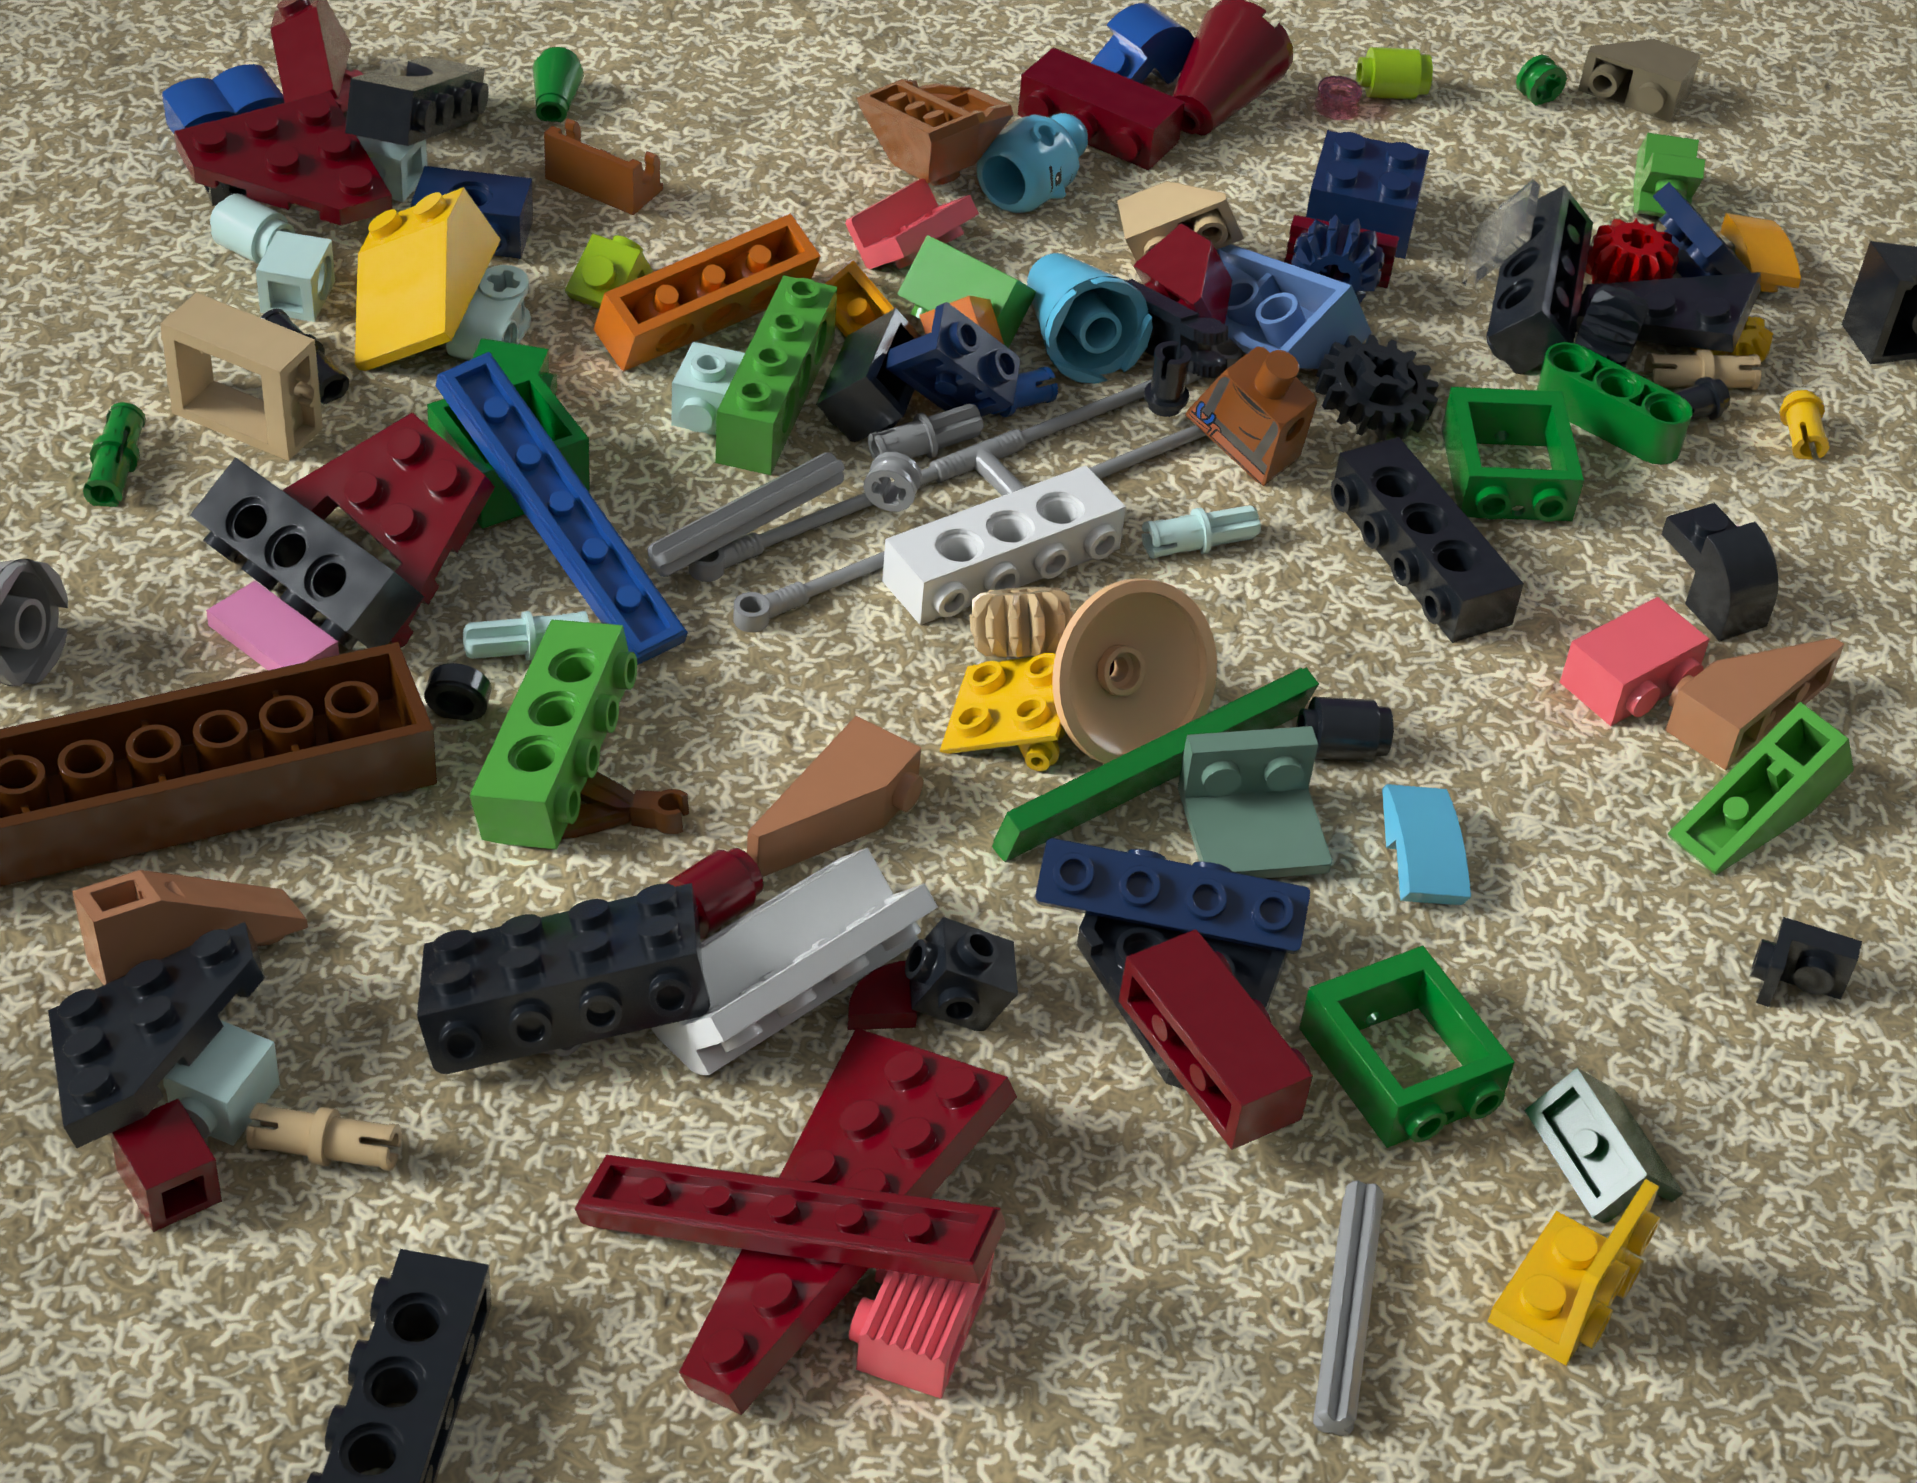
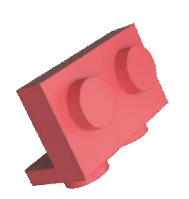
M922 178L848 218L845 224L867 268L872 269L894 261L897 268L900 269L913 263L927 235L946 244L963 235L964 231L961 224L979 215V212L971 195L938 206L929 185Z

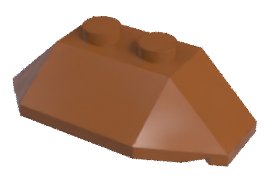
M908 79L898 80L857 97L862 113L893 165L918 179L923 178L927 184L930 183L935 186L956 180L961 175L960 170L975 165L1014 115L1010 104L977 89L940 83L918 86L916 80Z

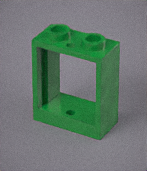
M1451 387L1441 429L1456 503L1463 513L1470 518L1490 520L1521 519L1545 522H1573L1584 478L1563 392ZM1477 444L1546 446L1552 470L1482 467ZM1515 506H1523L1520 510H1512Z
M1423 945L1308 988L1299 1030L1386 1148L1409 1139L1417 1143L1426 1141L1435 1136L1449 1123L1467 1116L1475 1120L1484 1118L1493 1113L1502 1104L1515 1061ZM1419 1009L1462 1066L1403 1089L1360 1030Z

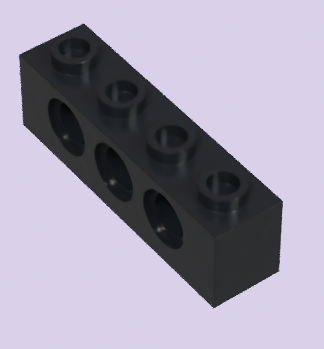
M1565 185L1510 214L1486 339L1493 355L1499 360L1504 359L1516 374H1522L1543 364L1546 351L1550 346L1562 342L1574 343L1593 222Z
M1400 437L1339 454L1335 478L1331 483V496L1334 505L1340 512H1346L1360 529L1366 545L1371 549H1376L1391 567L1396 582L1401 586H1406L1422 605L1425 617L1430 623L1437 624L1452 643L1513 625L1524 583Z
M236 457L190 514V516L210 530L203 539L205 543L232 563L239 554H242L248 559L241 568L244 572L270 591L274 589L278 582L287 588L280 597L284 602L310 621L317 612H320L327 618L320 628L349 650L354 647L357 641L367 648L388 644L425 597L392 569Z
M400 1249L391 1277L381 1276L376 1283L370 1309L371 1322L375 1323L368 1341L359 1339L354 1346L348 1370V1384L353 1387L346 1406L336 1404L331 1412L325 1435V1450L330 1453L323 1473L313 1471L307 1483H436L492 1306L489 1264ZM414 1338H428L420 1342L409 1341ZM392 1402L408 1403L400 1407H386L387 1404ZM371 1468L388 1469L377 1475L361 1474Z

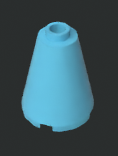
M1062 253L1045 255L1032 266L1027 277V286L1036 291L1032 301L1047 354L1062 374L1076 382L1095 384L1108 381L1102 376L1103 374L1113 373L1120 368L1125 372L1136 364L1148 346L1153 324L1152 316L1148 313L1147 301L1133 284Z

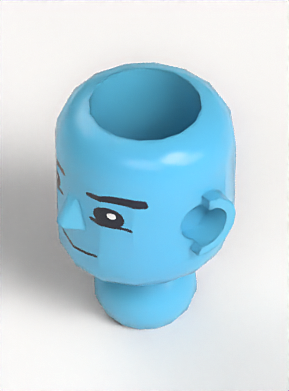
M1066 113L1056 114L1050 118L1041 115H1030L1017 119L1002 129L976 163L977 179L982 191L993 204L1002 210L1012 213L1030 212L1040 207L1049 199H1063L1066 196L1065 188L1074 181L1080 167L1079 157L1085 152L1088 144L1086 127L1080 119Z

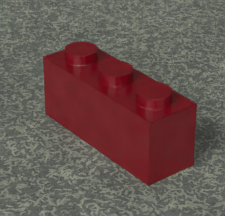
M1053 47L1022 73L1017 115L1021 117L1041 115L1048 118L1061 113L1074 115L1086 127L1088 133L1087 145L1149 171L1179 143L1185 102Z
M1197 929L1126 957L1118 1002L1231 1150L1302 1120L1313 1078L1305 1057L1299 1050L1288 1045L1272 1025L1269 1014L1263 1004L1249 996L1233 976L1231 967L1224 955L1218 951H1213Z

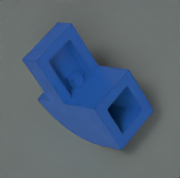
M1138 3L1123 9L1107 23V27L1114 35L1091 63L1141 84L1150 73L1170 84L1183 70L1195 38L1189 30L1154 6L1147 3Z

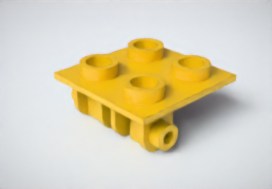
M1043 653L1034 657L998 662L986 661L977 665L967 666L940 752L952 754L1018 745L1025 758L1026 765L1032 770L1044 771L1049 766L1054 765L1060 754L1057 740L1063 738L1066 734L1058 717L1053 696L1052 677L1056 653Z

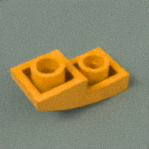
M1725 213L1720 233L1736 245V256L1751 273L1761 272L1760 291L1775 293L1778 291L1779 286L1799 288L1801 274L1792 244L1783 229L1774 220Z

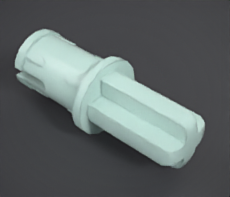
M1251 505L1208 513L1202 508L1192 509L1190 515L1144 522L1142 530L1150 533L1142 534V542L1150 559L1200 550L1201 554H1207L1212 546L1253 539L1260 533L1261 523L1258 511Z
M530 611L522 612L519 619L470 622L463 629L464 650L466 656L471 659L525 654L526 661L533 660L551 619L589 622L586 611L552 616H532Z

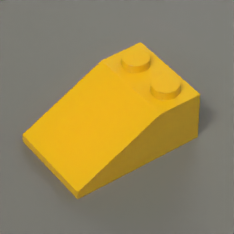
M464 187L445 195H441L439 192L429 194L415 206L397 212L395 209L387 210L378 215L369 224L368 230L370 232L358 252L355 365L359 370L368 371L452 341L501 240Z

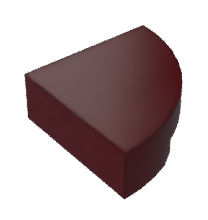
M906 960L881 966L870 972L858 983L849 1001L847 1030H855V1028L863 1030L916 1028L917 1011L911 1009L910 979L905 974Z

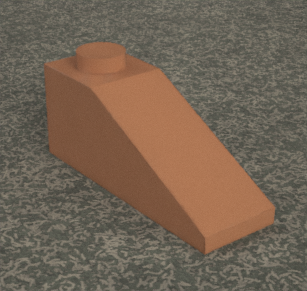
M1834 637L1714 661L1695 677L1687 675L1676 685L1668 701V705L1673 709L1665 731L1726 771L1755 747L1799 702H1802L1804 705L1807 704L1830 684L1844 643Z
M855 716L748 830L747 854L752 857L759 867L762 877L883 829L899 810L908 812L917 802L923 788L924 780L919 776L921 747Z

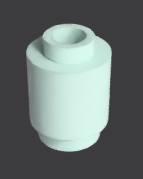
M238 193L232 194L219 202L213 209L210 218L212 238L217 244L257 264L262 260L277 230L295 233L294 227L288 223L283 214Z

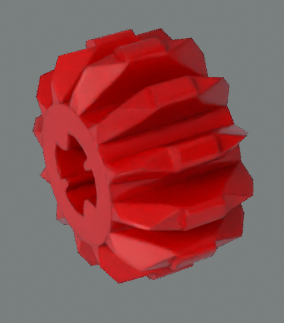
M1634 218L1631 223H1626L1621 219H1613L1611 225L1599 226L1597 233L1593 236L1591 246L1589 247L1586 273L1592 275V284L1673 278L1679 258L1677 256L1679 248L1672 243V234L1658 232L1655 223L1649 225L1640 224L1637 218Z

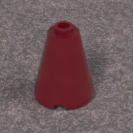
M1221 0L1204 15L1172 97L1185 102L1181 131L1201 136L1209 134L1285 76L1293 62L1292 43L1287 31L1280 23L1274 28L1263 18L1267 11L1259 5L1245 0Z

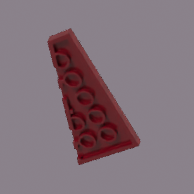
M855 1028L779 1178L930 1198L1014 1102L1017 1095L1007 1076L860 1028ZM742 1249L684 1360L679 1374L687 1387L695 1394L742 1415L869 1268Z

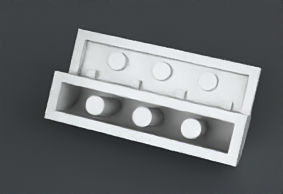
M868 847L841 857L701 942L702 966L710 996L709 1011L698 1018L651 1029L656 1037L692 1072L699 1075H710L912 947L919 940L916 935L921 932L916 921L938 908L925 883L893 894Z

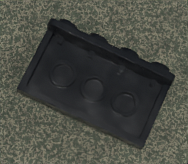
M692 883L676 887L671 884H656L643 889L636 896L610 902L603 899H590L576 904L566 912L543 917L534 914L520 915L507 920L502 926L473 933L464 929L453 930L440 935L433 942L424 943L417 1019L432 1067L441 1074L456 1073L698 1018L705 1015L710 1008V996L702 966L698 904Z

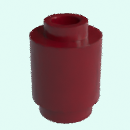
M732 848L728 851L716 850L665 883L675 887L692 883L698 904L700 939L707 937L751 908L756 901V896L763 891L764 887L759 867L749 854L739 848Z

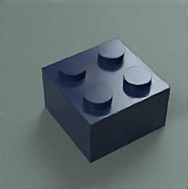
M1327 130L1311 186L1306 217L1330 222L1333 216L1337 214L1340 222L1346 225H1350L1358 218L1361 229L1375 230L1379 233L1399 237L1395 257L1405 259L1430 150L1415 148L1411 144L1404 142L1389 143L1364 138L1354 132L1339 133Z

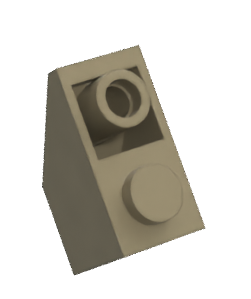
M1656 39L1591 46L1587 52L1578 91L1671 122L1690 94L1701 54Z

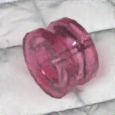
M1329 76L1319 82L1315 108L1321 115L1334 120L1352 119L1358 114L1360 108L1358 102L1361 100L1363 90L1357 81L1344 76Z

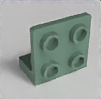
M1312 726L1187 735L1178 782V792L1199 862L1220 864L1231 869L1232 873L1258 878L1326 874L1330 872L1332 858L1309 792V784L1318 748V742Z

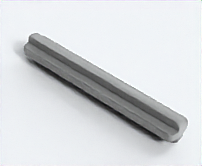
M825 452L657 540L647 548L649 566L651 569H655L660 576L668 577L818 497L844 481L843 471L845 467L843 462L837 460L833 453Z
M1359 1180L1352 1181L1346 1186L1342 1202L1313 1423L1317 1430L1323 1433L1332 1432L1338 1436L1350 1434L1353 1431L1354 1422L1357 1418L1384 1193L1380 1186L1375 1183L1364 1184Z

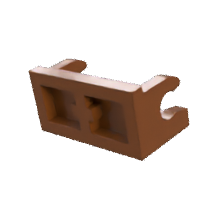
M567 118L565 121L566 136L562 134L560 128L551 126L544 132L545 179L631 215H635L663 190V183L660 182V158L657 154L650 151L645 153L644 171L640 161L632 159L628 162L611 155L610 152L582 143L580 125L572 119Z

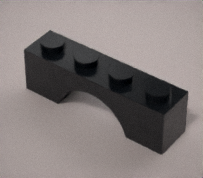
M423 56L408 61L406 76L370 72L353 77L350 81L345 133L409 146L474 122L478 119L479 114L484 113L488 102V85L483 83L485 68Z

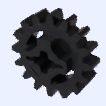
M1370 334L1365 344H1362L1354 335L1348 336L1345 345L1334 342L1329 353L1324 355L1316 373L1319 380L1316 384L1315 392L1326 395L1322 403V407L1325 410L1337 409L1340 412L1336 422L1340 425L1347 422L1357 425L1356 433L1362 436L1368 428L1375 430L1379 440L1385 441L1389 431H1392L1403 440L1406 439L1410 429L1419 433L1426 420H1429L1438 401V398L1434 395L1439 385L1438 382L1427 379L1431 371L1429 365H1416L1413 362L1417 354L1413 350L1406 353L1398 350L1397 341L1392 339L1387 343V346L1379 345L1375 335Z

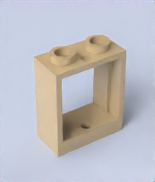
M197 292L160 323L167 370V385L169 387L173 414L287 461L292 459L323 429L315 339ZM211 355L261 375L263 400L214 381Z

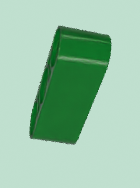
M1562 342L1550 346L1546 351L1536 390L1562 391L1570 423L1651 464H1671L1678 459L1693 414L1692 407L1687 400L1584 346Z

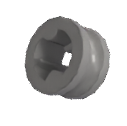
M898 452L879 454L872 461L870 471L864 480L863 489L865 495L872 504L880 509L889 512L905 510L914 502L916 492L920 487L922 480L921 469L913 459L905 454ZM890 478L894 479L895 485H891Z

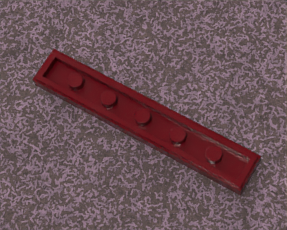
M605 1155L574 1208L582 1224L595 1228L977 1284L980 1283L1006 1227L1002 1211L998 1207L614 1155Z

